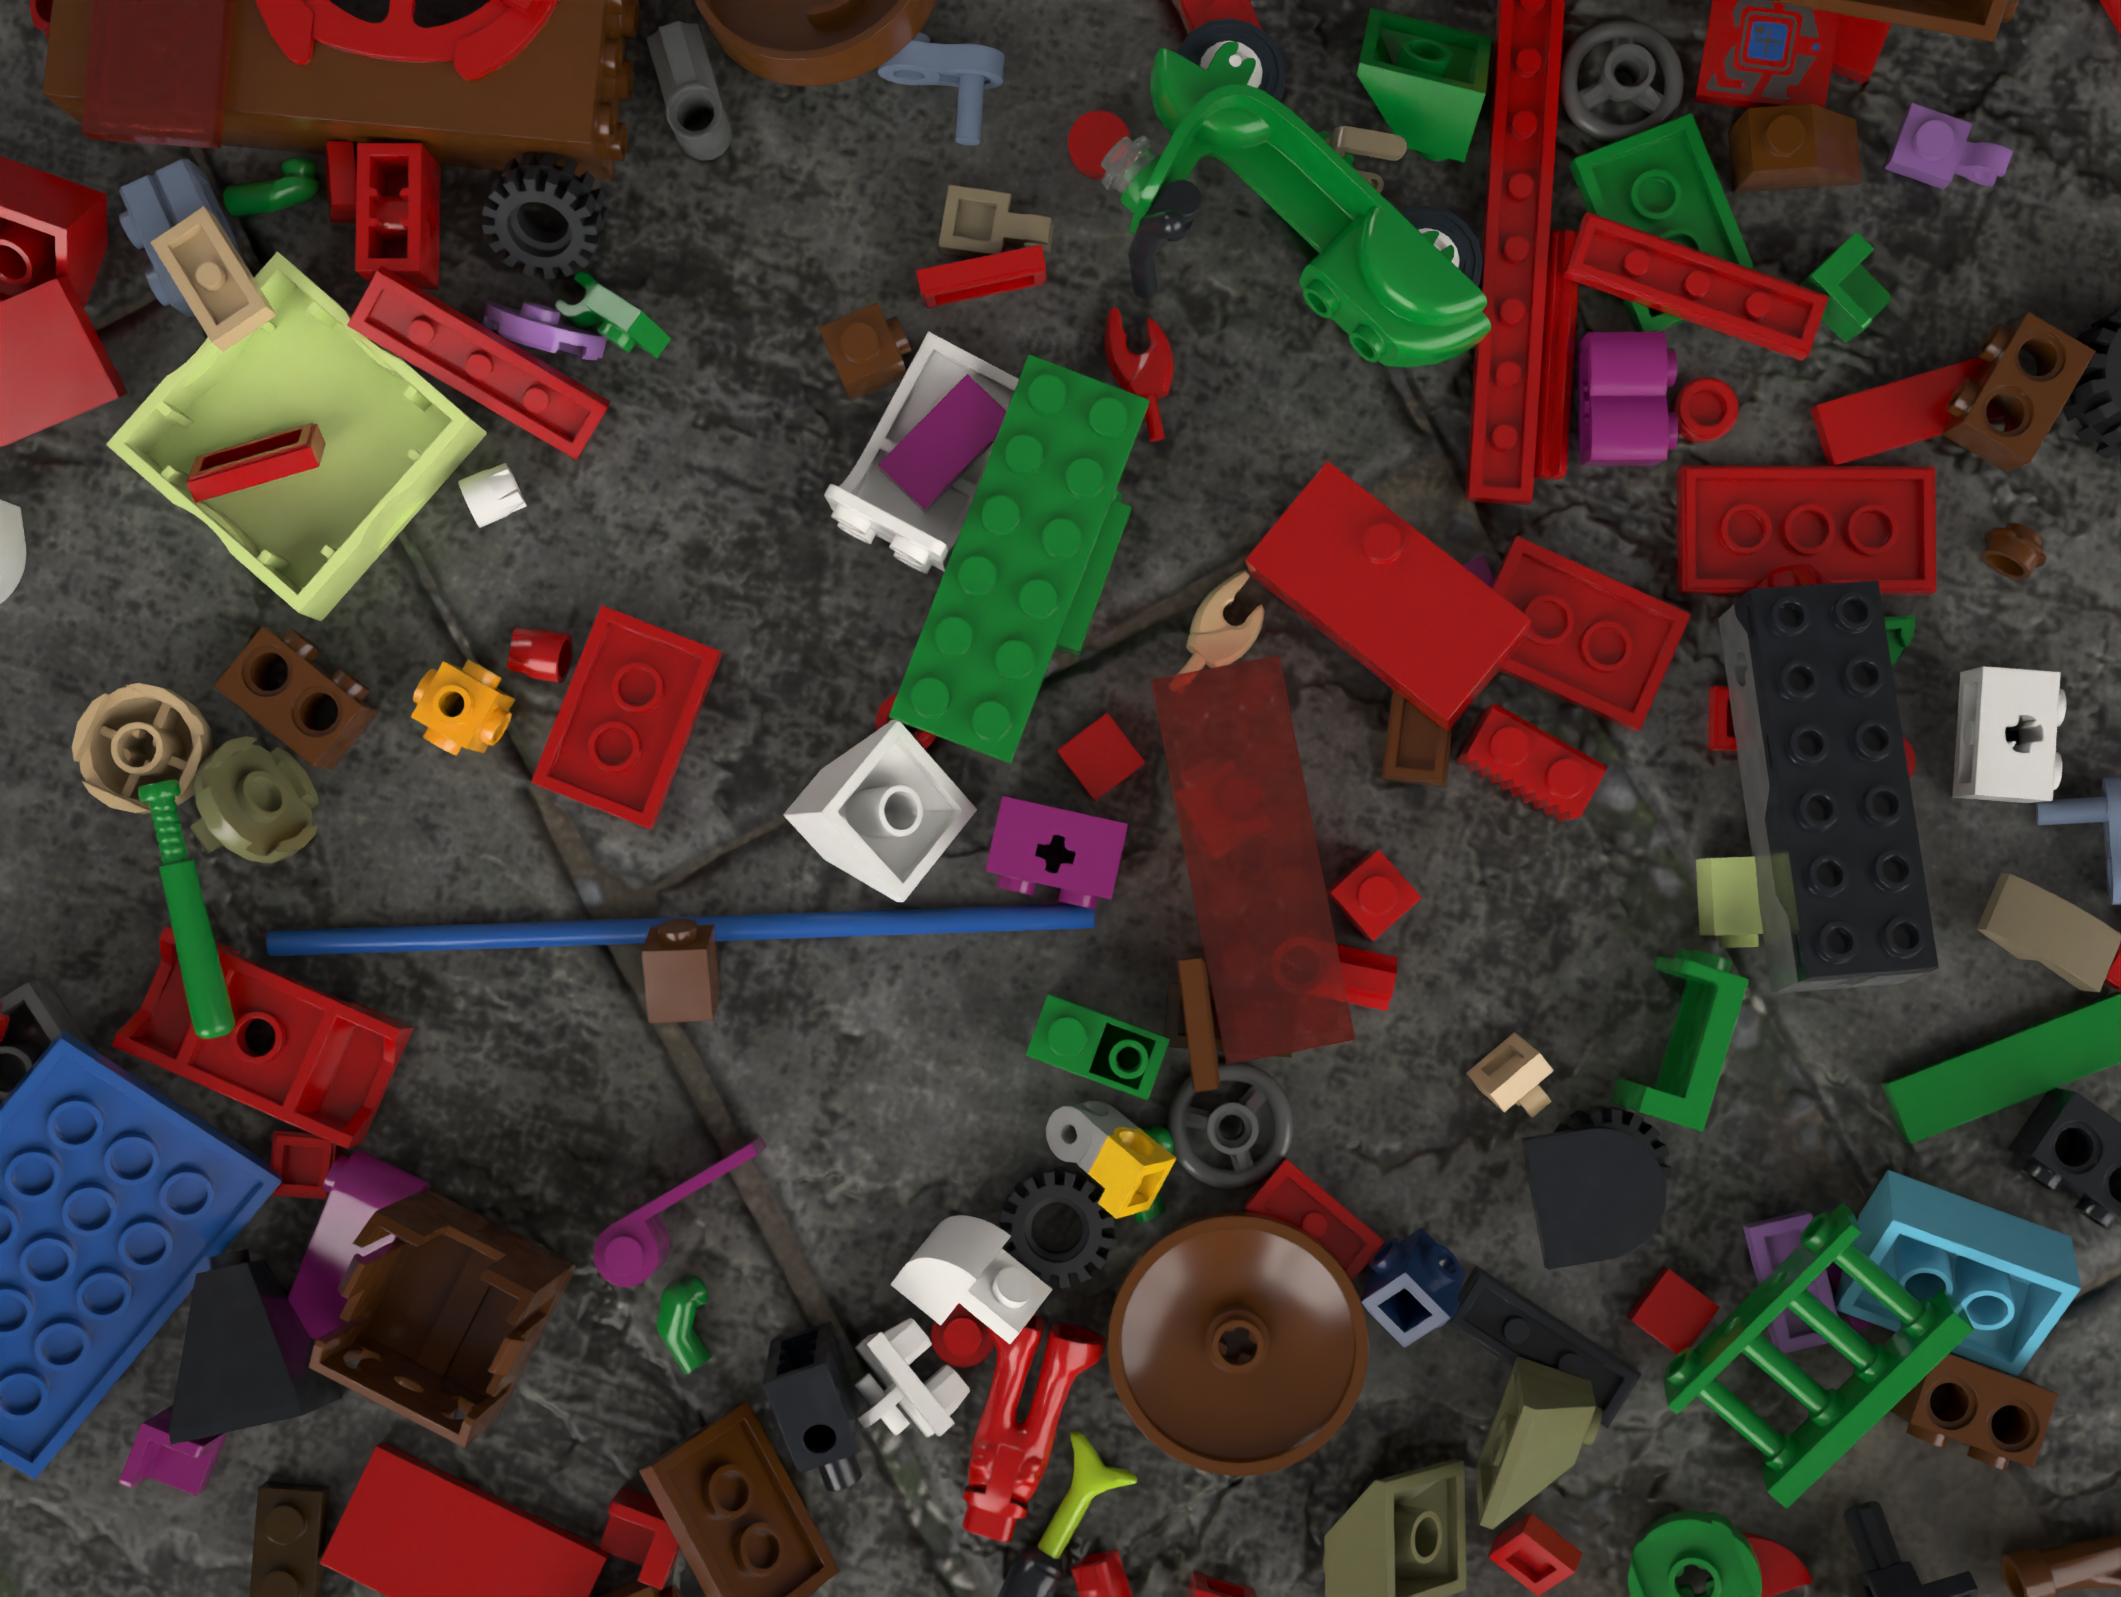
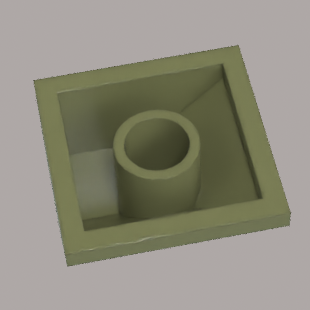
M1516 1356L1475 1468L1479 1523L1481 1526L1494 1529L1570 1469L1576 1462L1582 1443L1589 1446L1593 1444L1599 1430L1602 1409L1596 1406L1591 1381Z
M1451 1459L1375 1480L1324 1536L1325 1554L1323 1569L1325 1572V1597H1447L1465 1591L1464 1461Z

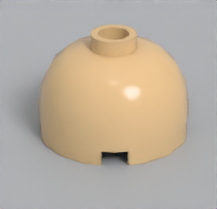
M142 683L125 685L127 687L119 688L111 694L104 693L93 700L77 722L72 743L74 761L79 762L81 773L86 780L82 782L91 795L110 808L140 814L151 813V809H149L148 802L142 803L138 796L139 786L177 779L181 790L180 795L175 796L177 806L195 795L194 780L198 768L214 751L211 728L196 706L173 690Z

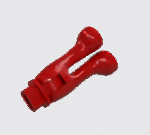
M1035 1313L1011 1344L1007 1343L987 1326L988 1333L996 1347L997 1359L990 1393L971 1447L968 1467L969 1485L965 1487L962 1496L968 1503L962 1527L968 1532L1000 1542H1010L1017 1519L1027 1517L1029 1507L1027 1503L1036 1492L1047 1468L1059 1418L1070 1388L1080 1373L1092 1367L1100 1360L1107 1343L1102 1335L1083 1326L1065 1322L1052 1324L1029 1413L1024 1421L1019 1422L1016 1418L1019 1400L1045 1327V1321Z

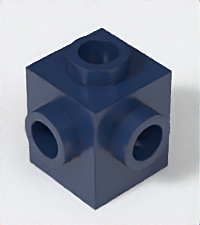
M1420 1228L1401 1242L1397 1238L1388 1240L1370 1259L1369 1266L1372 1268V1271L1361 1297V1304L1404 1348L1433 1329H1438L1445 1325L1457 1312L1460 1306V1301L1457 1298L1466 1271L1459 1265L1454 1254L1445 1246L1439 1245L1423 1228Z

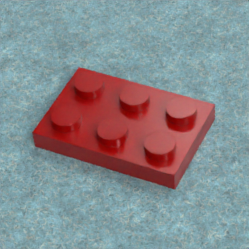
M1519 536L1514 537L1491 588L1530 617L1532 623L1528 637L1499 671L1633 732L1639 731L1692 614Z
M601 605L531 783L654 830L723 653L717 649Z

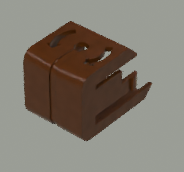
M426 1188L375 1211L352 1243L363 1248L390 1234L398 1237L397 1240L365 1256L358 1253L354 1255L337 1288L341 1296L348 1299L339 1317L346 1322L316 1340L309 1368L466 1447L494 1422L504 1409L573 1275L576 1264L510 1230L505 1232L495 1227L493 1221ZM362 1359L356 1369L346 1366L345 1361H358ZM458 1408L467 1413L464 1419H453Z

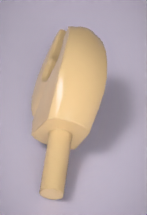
M1246 570L1237 572L1220 583L1204 598L1192 620L1190 635L1186 644L1187 649L1193 655L1168 685V688L1176 695H1182L1205 664L1213 670L1230 665L1242 657L1256 641L1265 615L1262 604L1256 607L1242 625L1232 626L1225 621L1223 616V610L1232 604L1235 594L1241 590L1250 577Z

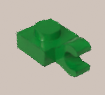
M578 272L574 279L586 289L584 299L577 305H568L565 301L558 299L555 303L556 309L578 327H589L595 323L602 322L597 331L612 344L628 354L636 345L657 359L672 338L640 309L601 286L589 274Z

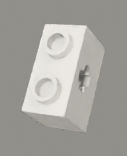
M1986 666L1960 672L1953 798L2018 803L2053 801V790L2057 789L2062 777V759L2060 754L2056 752L2057 727L2062 724L2066 713V695L2064 690L2060 689L2061 672ZM2006 727H2010L2008 729L2010 732L2018 731V745H2015L2016 741H2006Z

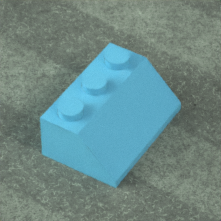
M1887 1170L1857 1220L1861 1234L1852 1243L1918 1300L1924 1298L1930 1300L1943 1288L1963 1305L1974 1330L1951 1351L1952 1353L2015 1376L2021 1373L2081 1290L2071 1236ZM1843 1270L1834 1300L1836 1310L1897 1332L1900 1329L1901 1319Z

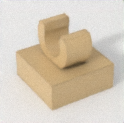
M1515 1032L1466 1073L1477 1088L1503 1112H1506L1516 1104L1519 1107L1522 1106L1527 1114L1533 1118L1552 1102L1538 1084L1554 1070L1540 1052Z

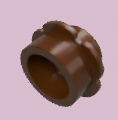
M2008 523L2005 528L1996 527L1985 536L1987 546L1982 553V559L1990 568L2004 576L2019 580L2028 579L2035 567H2041L2046 562L2047 557L2040 546L2042 538L2037 532L2027 526L2018 523Z

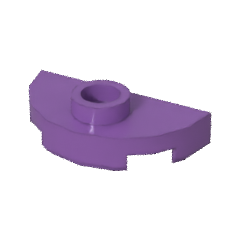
M488 300L485 302L480 323L490 330H497L500 336L505 339L551 353H556L559 349L578 355L586 360L602 358L607 341L600 334L559 322L561 312L556 309L526 301L523 302L522 308L519 310Z

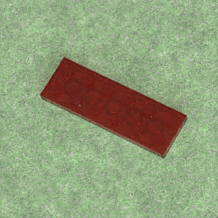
M1279 655L1152 679L1150 683L1225 1064L1229 1065L1355 1040Z

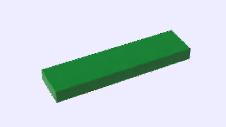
M2121 992L2110 993L1880 1082L1903 1142L1913 1144L2121 1063Z

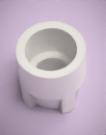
M506 463L492 469L483 470L458 481L464 499L479 528L505 518L510 513L527 506L514 475Z

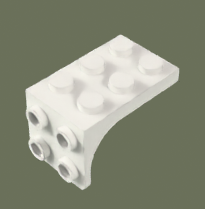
M929 331L855 467L839 487L830 484L824 494L833 510L831 517L839 522L837 526L840 529L868 544L872 543L875 536L891 543L889 547L895 551L893 555L895 558L925 574L928 573L932 565L945 572L994 443L925 513L879 470L878 464L967 374L1006 411L1019 380Z

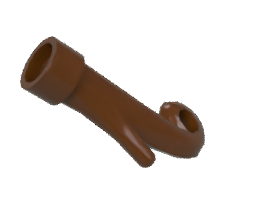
M2121 1533L2044 1550L2029 1547L2003 1555L2001 1557V1569L2012 1597H2055L2056 1592L2070 1589L2097 1587L2121 1589Z

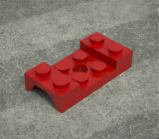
M165 926L159 938L161 963L141 1008L118 1031L111 1046L346 1149L363 1144L414 1027L358 1002L348 1003L239 955V950L215 940L235 1018V1026L227 1035L212 1039L199 1038L193 1029L172 926ZM257 1018L269 1022L275 1031L274 1046L265 1055H258L252 1052L245 1040V1032L248 1025Z

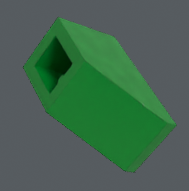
M1048 991L1025 1056L1148 1101L1170 1038Z

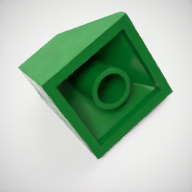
M1370 8L1357 76L1392 132L1405 139L1407 149L1414 150L1421 157L1432 161H1445L1447 159L1460 162L1465 161L1486 94L1492 37Z

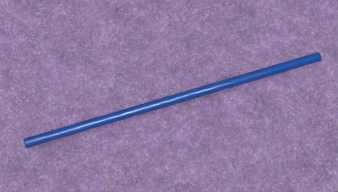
M1074 904L277 930L268 932L266 946L269 956L644 944L650 927H658L659 924L672 919H690L695 921L697 925H715L716 941L1095 928V909Z

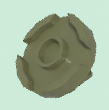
M248 736L228 740L214 750L198 768L194 780L196 806L202 818L192 824L190 829L208 854L224 845L230 851L249 861L270 864L291 857L315 836L318 824L312 826L311 809L318 805L319 802L317 792L309 776L301 765L280 747L269 752L261 746L253 745L252 743L257 738Z

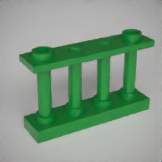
M1844 1203L1840 1204L1830 1215L1824 1212L1816 1216L1802 1232L1800 1237L1801 1244L1694 1350L1685 1348L1669 1363L1664 1374L1665 1379L1663 1382L1667 1406L1678 1415L1697 1396L1764 1454L1761 1468L1766 1490L1786 1509L1974 1330L1963 1305L1942 1288L1930 1300L1926 1298L1918 1300L1858 1249L1852 1242L1861 1234V1230L1853 1211ZM1832 1262L1837 1264L1901 1319L1900 1329L1883 1346L1881 1344L1872 1346L1806 1289ZM1786 1307L1855 1365L1854 1374L1837 1390L1834 1388L1825 1390L1760 1334ZM1741 1352L1809 1409L1808 1418L1792 1434L1788 1432L1780 1434L1715 1378Z

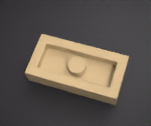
M203 206L150 242L210 341L223 352L277 316L218 219L206 207Z

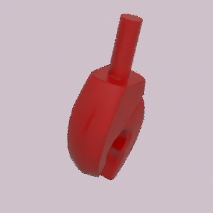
M1112 307L1108 312L1105 326V354L1109 369L1114 380L1122 390L1150 400L1145 414L1150 442L1161 441L1165 439L1157 399L1164 398L1169 394L1173 381L1174 357L1171 344L1160 325L1154 319L1148 317L1147 336L1150 347L1143 354L1131 353L1126 346L1127 334L1122 328L1119 308Z

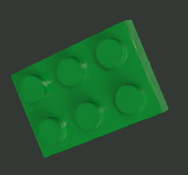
M1692 113L1574 158L1569 165L1589 213L1755 270ZM1623 299L1636 332H1660L1686 322V320Z

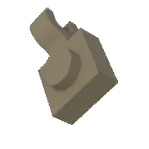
M948 185L938 247L941 253L971 258L1002 253L1005 251L1006 244L1020 249L1042 245L1043 253L1050 254L1054 227H1051L1052 218L1033 214L1011 213L1013 203L1011 193Z

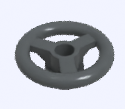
M1611 20L1599 23L1584 31L1569 46L1561 62L1559 94L1566 113L1580 130L1597 140L1616 143L1665 124L1672 119L1678 109L1683 93V70L1675 49L1661 33L1640 22ZM1612 40V51L1602 65L1600 79L1597 83L1578 91L1577 76L1583 59L1595 46ZM1633 41L1643 45L1644 47L1637 44H1633ZM1648 50L1654 54L1662 67L1665 83L1663 94L1650 87V83L1655 75V62ZM1615 72H1626L1631 77L1632 84L1623 85L1619 83L1615 77ZM1609 99L1616 102L1630 100L1650 113V115L1633 124L1618 125L1597 118L1589 110Z
M1218 1062L1220 1081H1240L1251 1085V1087L1238 1102H1224L1210 1111L1190 1106L1194 1098L1201 1092L1193 1090L1190 1075L1179 1086L1172 1098L1167 1115V1130L1174 1141V1156L1191 1176L1217 1188H1244L1264 1180L1281 1160L1286 1157L1293 1138V1112L1284 1090L1265 1071L1243 1062ZM1267 1100L1274 1115V1135L1268 1150L1259 1160L1253 1163L1249 1149L1254 1145L1259 1133V1125L1254 1113ZM1237 1115L1241 1118L1243 1126L1238 1135L1225 1137L1220 1133L1219 1125L1225 1116ZM1186 1126L1206 1130L1212 1145L1219 1151L1230 1154L1234 1170L1216 1168L1203 1161L1194 1152L1189 1143Z

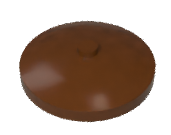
M1237 1211L1208 1214L1182 1223L1161 1235L1141 1253L1126 1273L1115 1297L1110 1316L1108 1359L1111 1376L1120 1401L1131 1420L1144 1436L1172 1458L1196 1469L1215 1474L1248 1476L1270 1473L1293 1465L1316 1452L1335 1435L1351 1414L1364 1385L1368 1367L1369 1337L1366 1317L1355 1286L1342 1264L1329 1249L1305 1230L1287 1221L1259 1213Z

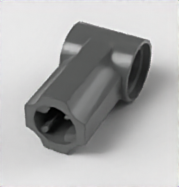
M678 21L661 26L657 32L646 39L665 101L667 121L682 150L687 155L701 161L713 160L727 150L733 134L732 125L724 109L700 25L698 23L688 24ZM703 113L714 116L707 128L695 132L686 130L687 123L692 117Z

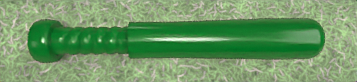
M177 779L139 786V799L142 803L148 802L149 809H151V818L154 821L153 827L156 831V839L159 842L158 848L161 852L163 865L159 866V872L168 905L194 1032L202 1039H212L227 1035L234 1029L235 1018L202 896L194 859L190 860L187 855V847L184 844L185 838L182 834V826L179 823L180 817L177 813V804L175 802V796L181 793L179 782Z

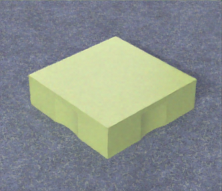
M277 251L254 277L277 316L224 352L207 337L198 351L186 363L163 379L106 445L173 504L184 508L205 522L219 536L230 554L300 614L322 621L486 436L487 432L400 356L348 327L347 324L352 315ZM309 423L318 424L326 443L319 467L195 503L186 482L197 456Z

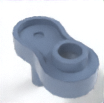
M918 32L900 52L884 64L878 66V74L880 77L898 84L959 87L955 141L962 145L980 144L984 90L1002 85L1005 66L1003 52L978 44L930 43L931 39L929 36Z
M2121 776L2103 777L2101 797L2053 799V801L2036 802L2037 825L2103 822L2109 901L2111 905H2121Z

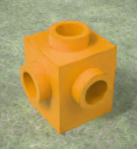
M468 659L463 668L443 661L438 670L430 669L419 682L413 695V702L418 705L413 711L411 718L428 727L423 735L424 739L455 756L458 755L462 747L485 753L488 746H494L506 731L512 716L509 710L516 699L497 689L502 678L481 665ZM461 695L464 699V709L459 715L450 717L449 714Z

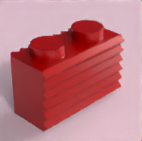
M1495 703L1483 708L1455 757L1457 766L1466 764L1468 772L1477 770L1479 778L1488 776L1491 785L1499 783L1501 791L1510 789L1512 797L1521 795L1523 803L1533 802L1534 809L1544 808L1546 816L1555 814L1557 822L1572 820L1582 816L1608 767Z

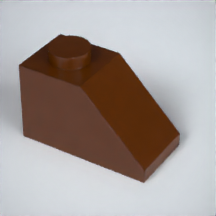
M1815 104L1748 108L1728 131L1733 193L1857 185L1861 182L1856 119Z

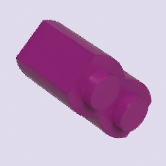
M1588 332L1578 341V454L1580 466H1656L1667 460L1668 450L1675 449L1678 439V419L1675 412H1668L1666 391L1667 387H1673L1676 381L1677 355L1674 348H1667L1665 332Z

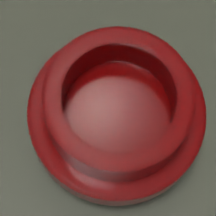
M960 1303L957 1304L941 1326L935 1321L932 1325L931 1341L933 1348L943 1361L952 1366L963 1368L979 1364L989 1355L994 1343L988 1333L987 1325Z

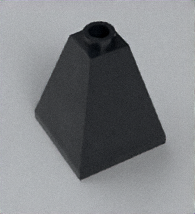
M249 1249L208 1257L210 1271L197 1273L195 1277L169 1427L171 1445L303 1416L342 1399L338 1382L309 1368L315 1343L300 1321L265 1258L251 1261Z

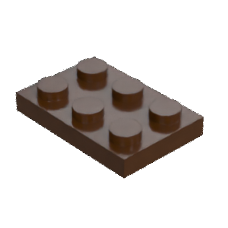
M748 1401L732 1407L639 1470L706 1597H807L840 1572Z

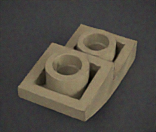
M2000 873L1977 926L1979 932L2016 958L2039 961L2081 991L2100 992L2121 942V934L2093 915L2063 898L2010 873Z

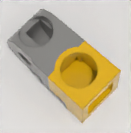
M1091 1100L1075 1106H1063L1052 1113L1046 1126V1139L1051 1151L1057 1158L1065 1162L1078 1163L1080 1168L1105 1188L1098 1204L1116 1219L1149 1210L1177 1159L1114 1107L1101 1100Z

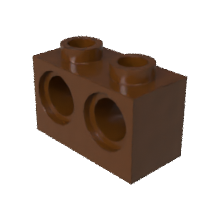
M2030 312L2025 313L2007 325L1998 323L1988 334L1978 351L1977 356L1983 359L1984 362L1974 379L1966 378L1957 387L1948 401L1945 411L1952 414L1941 434L2006 473L2030 463L2096 351ZM2020 349L2028 351L2035 358L2037 363L2036 376L2026 373L2020 366L2018 359ZM1988 403L1994 404L2002 410L2006 421L2004 431L1995 429L1988 422L1986 416Z
M262 626L216 682L214 687L313 767L332 770L379 713L378 709L364 699L370 692V689L341 667H338L334 674L315 659L321 650L295 629L289 627L284 634ZM283 658L288 666L287 680L280 688L271 690L266 680L267 669L273 661ZM332 697L338 707V716L330 728L322 731L316 724L315 710L322 700Z
M1950 1352L1890 1411L1909 1422L1906 1433L1930 1444L1945 1448L1949 1437L1970 1445L1967 1455L1990 1466L2006 1470L2009 1460L2034 1468L2059 1394L2034 1381L2009 1374ZM1948 1383L1951 1391L1948 1403L1942 1409L1932 1411L1930 1407L1932 1392L1937 1386ZM2009 1405L2011 1411L2009 1424L2004 1430L1993 1433L1991 1427L1993 1415L2001 1407Z

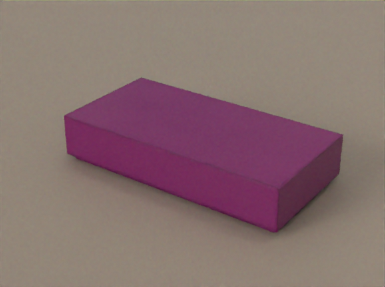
M967 374L878 464V468L925 513L995 442L1007 411Z

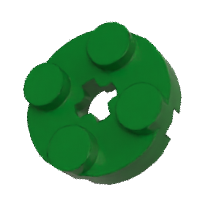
M1680 1511L1657 1519L1635 1539L1628 1571V1587L1631 1597H1761L1762 1573L1758 1557L1751 1543L1741 1532L1734 1528L1732 1522L1727 1517L1716 1512L1705 1514L1698 1511ZM1696 1564L1699 1569H1707L1711 1573L1712 1577L1706 1579L1705 1592L1695 1593L1690 1584L1679 1585L1676 1577L1684 1574V1566Z

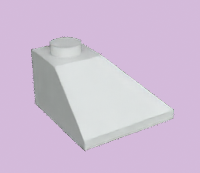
M891 720L822 768L783 815L824 860L892 900L904 902L977 809L904 725L896 720Z

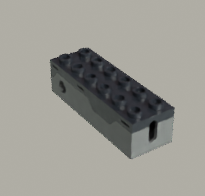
M1807 564L1776 568L1768 572L1755 589H1750L1718 618L1752 857L1755 856L1758 899L1771 992L1773 994L1900 984L1937 970L1939 965L1879 582L1832 583L1821 575L1817 569Z

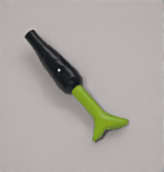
M1079 1431L1070 1432V1439L1074 1450V1472L1070 1489L1038 1545L1034 1544L1019 1552L1010 1567L998 1597H1053L1064 1573L1060 1557L1092 1499L1106 1490L1137 1483V1477L1129 1470L1105 1466L1095 1448L1083 1433Z

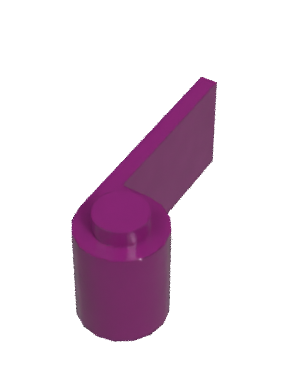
M761 1136L621 1217L603 1231L594 1246L593 1257L600 1275L607 1282L620 1287H632L643 1283L664 1264L670 1252V1237L658 1213L758 1155L767 1147Z
M361 1149L355 1151L350 1158L344 1155L339 1156L326 1176L323 1190L329 1192L330 1195L288 1296L290 1304L309 1336L315 1340L346 1322L339 1317L348 1299L341 1296L337 1288L354 1255L358 1253L365 1256L398 1239V1237L390 1234L363 1248L352 1244L375 1211L430 1187L428 1182Z

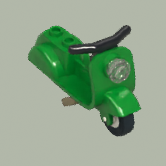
M1231 18L1208 21L1190 32L1177 52L1166 48H1160L1157 51L1150 71V95L1156 115L1170 134L1171 139L1163 154L1157 156L1151 150L1153 142L1147 136H1141L1134 142L1126 136L1115 144L1101 163V166L1107 171L1102 179V185L1108 191L1116 189L1121 193L1120 203L1133 214L1127 231L1134 236L1128 251L1133 291L1137 297L1149 299L1156 294L1158 286L1154 263L1155 255L1166 241H1179L1189 233L1202 200L1198 188L1192 182L1186 180L1196 163L1205 156L1219 159L1232 169L1319 252L1305 267L1299 277L1303 297L1314 312L1324 318H1331L1349 335L1350 343L1356 352L1367 361L1372 363L1378 361L1384 366L1405 368L1434 365L1461 355L1485 338L1490 332L1492 325L1482 312L1487 306V299L1478 288L1483 258L1478 239L1466 222L1448 210L1427 205L1406 208L1399 212L1380 194L1384 187V181L1379 175L1355 170L1351 167L1354 157L1350 153L1391 161L1401 159L1407 150V143L1404 138L1395 134L1351 126L1336 127L1331 135L1326 131L1316 133L1291 109L1280 102L1283 97L1286 80V69L1282 53L1267 33L1249 22Z

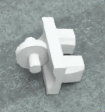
M912 1318L897 1324L884 1333L878 1332L868 1335L854 1347L887 1388L883 1390L870 1373L860 1379L855 1384V1387L869 1404L856 1418L864 1428L869 1427L881 1418L896 1436L910 1424L896 1407V1404L899 1403L926 1437H930L933 1434L941 1436L955 1424L950 1415L962 1403L970 1389L949 1365L942 1366L924 1383L917 1377L909 1365L932 1344L928 1336Z

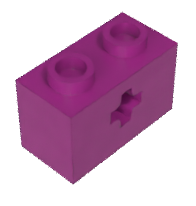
M1002 796L985 872L998 874L996 884L998 888L1033 895L1035 885L1038 883L1060 888L1058 899L1060 902L1096 909L1098 897L1112 899L1128 824ZM1053 836L1064 838L1065 849L1075 853L1073 864L1062 863L1058 873L1046 871V860L1036 856L1038 845L1050 846Z

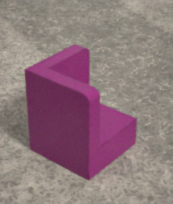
M169 1407L141 1424L120 1476L119 1483L132 1488L149 1477L197 1496L206 1489L228 1432L171 1445L169 1427L173 1408Z

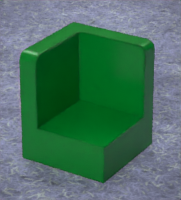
M1857 231L1839 245L1799 284L1801 287L1829 296L1821 320L1845 344L1863 332L1873 322L1872 319L1891 301V295L1860 264L1874 248Z

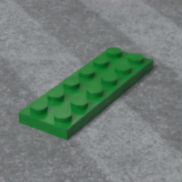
M1028 355L889 715L891 719L1008 764L1012 763L1150 400L1033 355Z

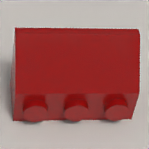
M0 156V302L55 278L67 275L85 309L108 248L107 194Z

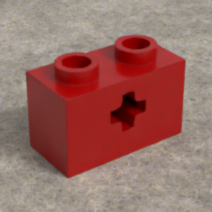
M357 143L355 271L369 284L377 270L384 266L422 290H439L441 165L422 143Z

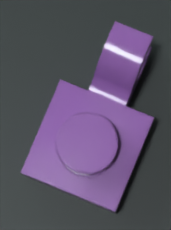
M1911 103L1904 112L1884 169L1941 189H1945L1951 183L1954 174L1965 177L1974 183L1992 187L1997 176L2003 177L2005 175L2013 151L1994 143L1968 142L1966 140L1972 123Z

